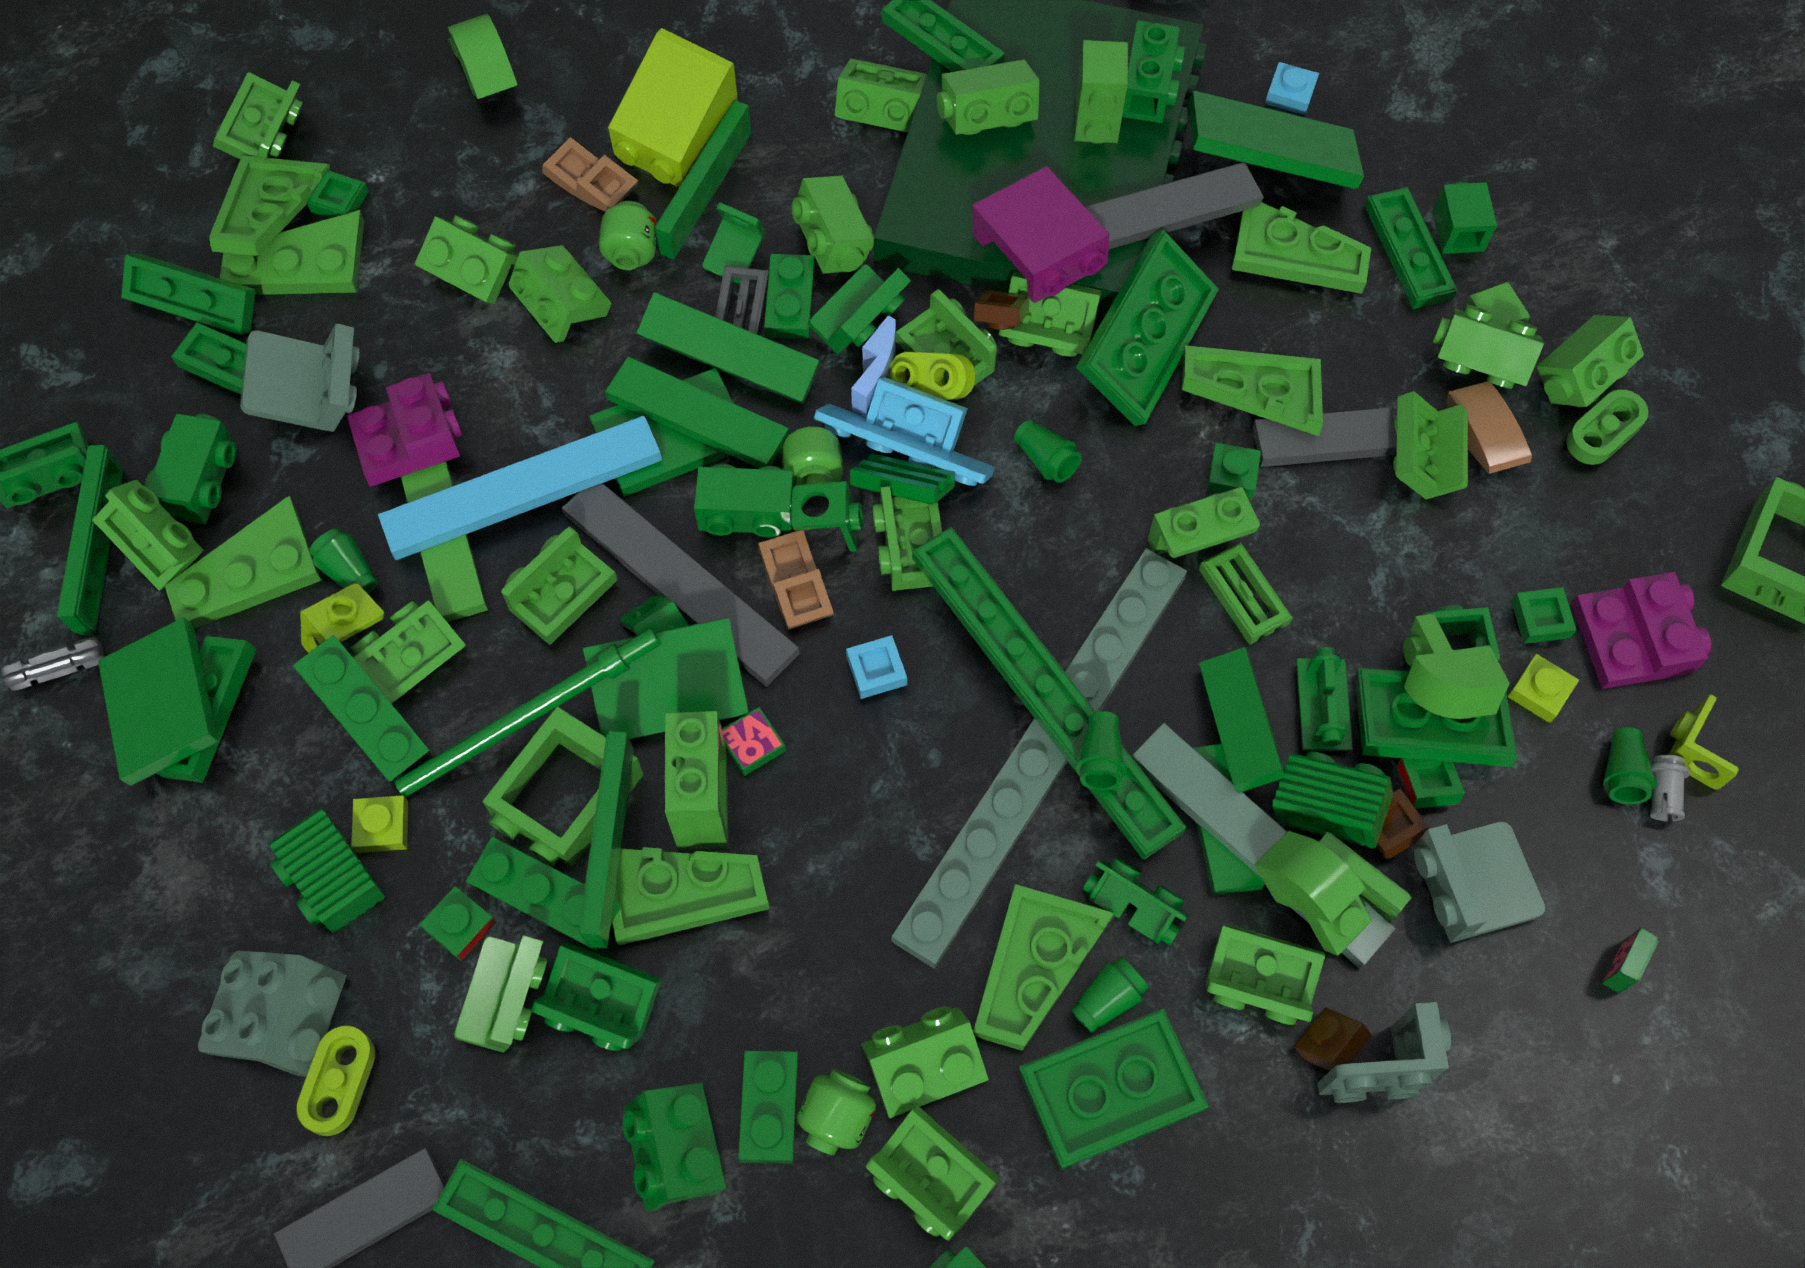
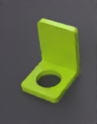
M352 584L300 612L301 644L310 653L318 647L314 637L319 644H322L332 635H335L342 642L381 621L384 618V612L359 584Z
M1709 694L1691 713L1687 710L1684 711L1675 723L1670 736L1676 738V741L1669 755L1684 758L1685 766L1690 769L1691 777L1712 789L1719 790L1736 776L1739 768L1694 743L1717 699L1714 695ZM1697 760L1708 763L1718 773L1706 772L1697 767L1693 761Z

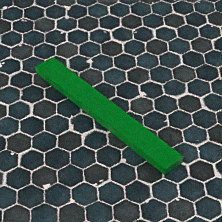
M952 527L912 551L914 562L1077 773V761L1088 729L1089 716L1096 712ZM1123 747L1127 773L1122 778L1121 785L1107 791L1089 790L1141 858L1145 860L1185 832L1186 826Z

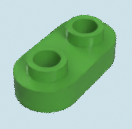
M1629 390L1610 392L1573 426L1567 436L1569 452L1574 458L1585 464L1595 465L1605 462L1643 426L1648 418L1646 402L1638 394ZM1616 416L1621 417L1624 422L1619 421ZM1585 441L1592 443L1595 447L1588 445Z

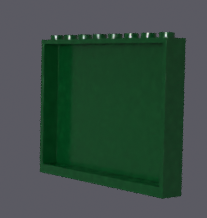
M951 0L948 12L1005 52V63L1025 59L1039 78L1038 120L1023 122L1016 127L1000 126L984 129L973 135H956L947 120L941 119L937 108V93L942 92V74L950 73L951 71L932 58L874 235V264L1009 293L1012 275L1014 271H1020L994 241L982 246L973 236V204L1046 166L1084 207L1173 182L1174 174L1167 173L1168 165L1177 167L1183 141L1176 140L1177 132L1185 134L1189 120V109L1184 107V102L1190 99L1193 90L1196 91L1199 75L1192 74L1193 68H1202L1207 48L1206 43L1200 42L1203 24L1087 0ZM1137 20L1180 27L1177 45L1185 46L1181 73L1172 72L1171 79L1180 80L1175 107L1166 106L1163 123L1122 117L1118 143L1074 141L1075 97L1083 40L1128 42L1129 67ZM1150 238L1109 249L1108 262L1101 270L1094 275L1085 276L1072 283L1102 290L1097 314L1106 316Z

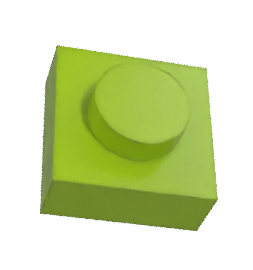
M1536 654L1509 693L1508 698L1551 723L1560 712L1579 679Z
M404 795L353 799L351 847L356 853L407 849L408 801Z

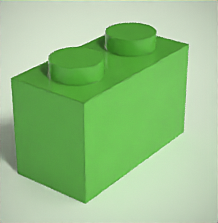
M1083 40L1075 97L1074 141L1118 143L1128 85V42Z

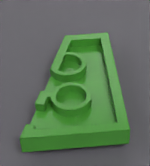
M242 155L209 236L212 252L258 256L304 208L327 170L330 171V165Z
M1261 202L1257 207L1242 211L1232 270L1363 293L1367 282L1371 247L1324 225L1315 228L1295 218L1296 212L1284 206L1277 210Z
M358 210L280 232L258 256L223 253L220 278L255 289V295L357 293L364 230L362 213Z
M1185 345L1182 367V390L1320 436L1323 426L1321 359Z
M290 496L164 585L176 621L184 617L194 625L195 629L322 581L318 568L313 565L314 557L309 552L310 546L295 504Z
M643 847L642 850H620L614 900L622 906L612 922L618 946L769 909L757 855L696 851L694 854L663 852L662 848Z
M1015 884L973 1030L974 1036L1023 1051L1112 920L1114 913Z

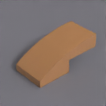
M571 137L543 164L542 173L557 185L582 201L605 212L607 209L622 202L638 185L637 179L605 154L599 160Z
M1490 381L1448 392L1447 408L1461 404L1468 410V450L1488 474L1531 462L1532 454L1519 424L1500 393Z
M803 530L758 543V549L788 629L834 615L820 571L816 569Z

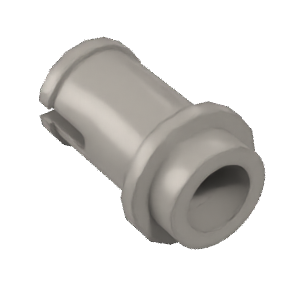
M1674 755L1655 756L1651 767L1657 785L1652 790L1650 817L1660 821H1668V814H1671L1673 821L1685 819V812L1683 811L1684 778L1690 776V769L1685 766V759Z

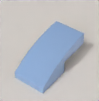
M890 316L886 317L862 347L864 373L851 388L852 412L863 417H867L878 379L882 377L889 378L890 364L895 358L896 320Z

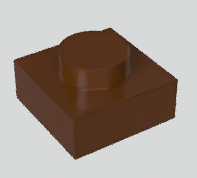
M986 290L975 302L974 321L988 322L987 325L993 329H1012L1014 326H1019L1029 313L1030 298L1028 295Z
M1401 789L1393 792L1392 801L1376 846L1386 860L1416 844L1427 829H1429L1427 823Z
M1325 1007L1294 1047L1304 1060L1331 1071L1337 1065L1351 1064L1372 1035L1363 1022Z

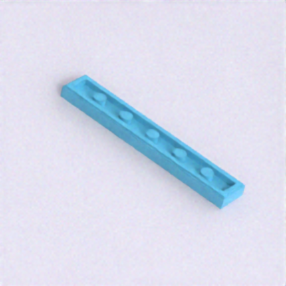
M641 416L378 514L391 553L395 560H399L662 461V457L645 416Z

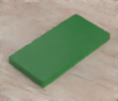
M1192 91L1188 101L1192 143L1195 151L1358 189L1364 174L1353 129L1203 92Z
M1164 230L1154 232L1076 368L1134 426L1145 424L1181 360L1185 345H1189L1219 288Z

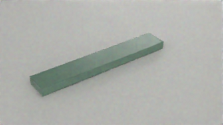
M1163 723L1131 757L1156 787L1261 877L1254 864L1287 831L1243 792L1238 793L1234 785ZM1359 896L1372 922L1341 953L1360 969L1396 928ZM1293 909V910H1294L1295 912H1297L1305 921H1307V919H1306V917L1304 916L1303 912H1300V911H1298V910Z

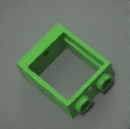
M1775 477L1756 498L1721 586L1805 624V576L1758 556L1774 514L1805 526V489L1797 483Z
M556 707L482 801L492 816L489 824L511 840H514L518 834L530 842L532 845L529 850L549 866L554 867L558 861L572 870L591 845L599 789L562 838L511 804L558 744H561L599 770H602L606 737L564 710ZM634 755L628 795L643 776L638 758Z
M717 711L665 713V814L678 851L728 849L727 751ZM675 759H676V767L673 766V762H674Z

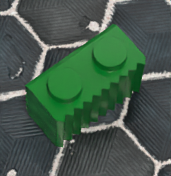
M1308 752L1306 756L1291 753L1285 766L1286 778L1279 782L1276 797L1273 799L1272 806L1277 822L1282 826L1288 825L1291 828H1298L1302 831L1307 830L1311 833H1318L1321 836L1331 833L1341 841L1346 840L1351 844L1357 843L1360 846L1366 845L1371 849L1376 848L1393 797L1390 777L1385 776L1381 769L1370 764L1359 763L1354 768L1335 764L1331 757L1323 753Z
M322 807L268 843L277 856L269 864L286 887L295 883L303 897L297 900L296 904L313 927L321 922L332 933L339 932L341 927L347 926L350 921L357 919L360 914H364L367 909L374 907L377 902L383 901L385 898L379 886Z

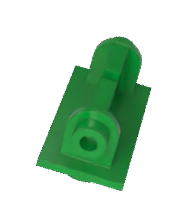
M1322 647L1315 651V657L1312 659H1296L1302 750L1352 751L1345 659L1335 655L1334 648Z
M1114 857L1111 863L1105 859L1099 860L1096 866L1105 872L1101 878L1092 873L1082 890L1090 895L1088 900L1106 911L1113 912L1117 918L1122 916L1128 904L1131 903L1137 907V910L1128 925L1153 940L1156 944L1159 945L1163 941L1170 946L1181 929L1172 922L1176 917L1185 922L1190 915L1189 912L1181 908L1185 900L1160 884L1155 891L1137 880L1141 872L1118 857Z

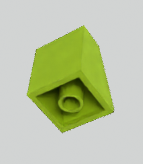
M661 28L656 33L608 126L614 155L624 164L629 166L635 165L651 173L658 181L665 184L670 183L679 188L731 104L735 100L738 101L734 63Z

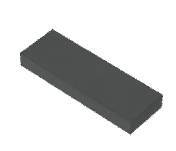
M1390 408L1323 413V426L1320 436L1269 419H1255L1252 427L1256 448L1261 451L1260 467L1395 455L1397 452V436Z
M424 1148L275 1232L274 1236L288 1268H332L432 1211L445 1187V1183L430 1151Z

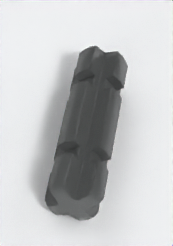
M89 637L74 642L75 647L70 648L69 644L31 655L28 657V662L25 663L22 658L6 663L2 666L4 682L11 690L16 691L32 686V680L37 679L38 683H42L77 672L80 665H83L85 669L99 665L98 660L105 657L102 645L95 637Z

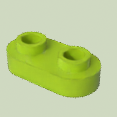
M903 352L893 359L888 373V377L891 380L944 400H958L966 397L975 384V370L971 361L964 355L955 353ZM907 368L910 371V379L908 382L906 380ZM945 370H947L949 373V381L947 384L944 382Z
M340 1026L332 1029L321 1039L297 1102V1115L302 1125L317 1135H336L344 1131L355 1117L375 1060L373 1042L358 1028ZM350 1048H355L357 1053L355 1060L349 1065H342V1054ZM336 1100L338 1104L337 1111L333 1116L324 1118L322 1115L323 1106L328 1101Z

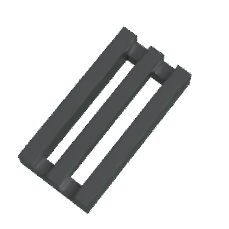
M724 266L715 317L726 322L734 278H740L741 283L733 325L743 329L751 280H757L748 331L760 335L768 289V270Z

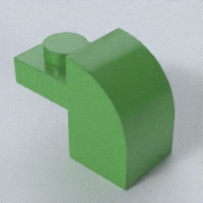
M488 14L447 27L451 36L449 42L454 55L460 60L470 89L477 99L517 86L503 44Z
M1434 614L1416 616L1409 636L1405 638L1403 644L1405 659L1411 666L1404 685L1408 695L1424 709L1442 717L1467 719L1496 714L1510 683L1490 645L1452 650Z
M1288 831L1254 864L1277 903L1303 912L1321 946L1327 952L1338 956L1372 922L1359 898V895L1366 889L1359 877L1336 853L1314 839Z

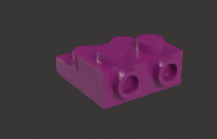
M430 373L415 378H408L400 383L386 387L389 402L370 406L362 411L347 415L363 473L370 487L460 457L454 438L462 436L453 409L444 411V409L452 407L449 395L443 381L434 383Z
M1675 572L1629 579L1623 588L1577 595L1571 603L1602 689L1693 674L1709 659L1708 654L1711 651L1710 635L1705 627H1696L1691 614L1694 608L1693 591L1688 584L1679 583Z

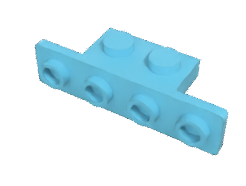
M886 377L878 379L867 417L832 404H826L816 409L813 418L824 423V428L835 435L850 437L853 434L866 439V445L874 450L884 453H892L895 450L908 455L909 462L955 472V481L971 486H975L977 483L983 484L992 477L995 469L992 465L954 451L968 408Z

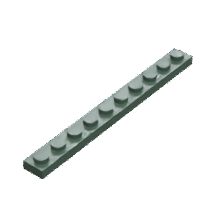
M1147 548L1065 671L1096 712H1099L1181 586L1187 573L1185 569ZM1035 718L891 937L892 943L934 969L1068 762Z

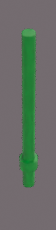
M650 628L620 647L613 644L598 653V660L395 780L398 791L405 797L409 796L608 676L613 680L630 670V663L662 645L655 631Z

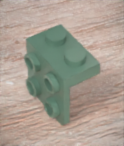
M335 324L324 345L262 331H252L246 343L240 404L242 411L252 416L334 432L345 412L351 413L353 411L356 401L357 388L350 385L351 373L354 374L359 360V347L353 346L354 328Z
M1497 822L1451 835L1447 824L1427 829L1412 847L1416 867L1420 875L1425 879L1433 899L1435 914L1440 924L1444 927L1450 943L1539 918L1545 912V904L1513 829L1506 822Z
M252 951L234 952L222 971L221 983L210 1013L203 1022L202 1034L198 1042L199 1051L208 1055L259 1061L291 1074L307 1077L319 1042L327 1034L347 975L301 955Z
M1437 1002L1414 1004L1391 1026L1396 1061L1337 1065L1317 1083L1319 1095L1333 1094L1334 1102L1336 1103L1362 1101L1367 1099L1366 1092L1386 1091L1388 1099H1407L1419 1096V1089L1433 1086V1080L1449 1069L1446 1051H1449L1451 1048L1449 1024L1445 1018H1440Z

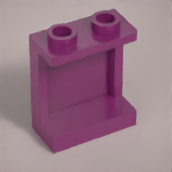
M1048 166L972 205L973 236L982 246L993 241L1027 279L1028 297L1033 303H1037L1048 296L1057 295L1066 286L1085 276L1096 274L1108 262L1110 234Z

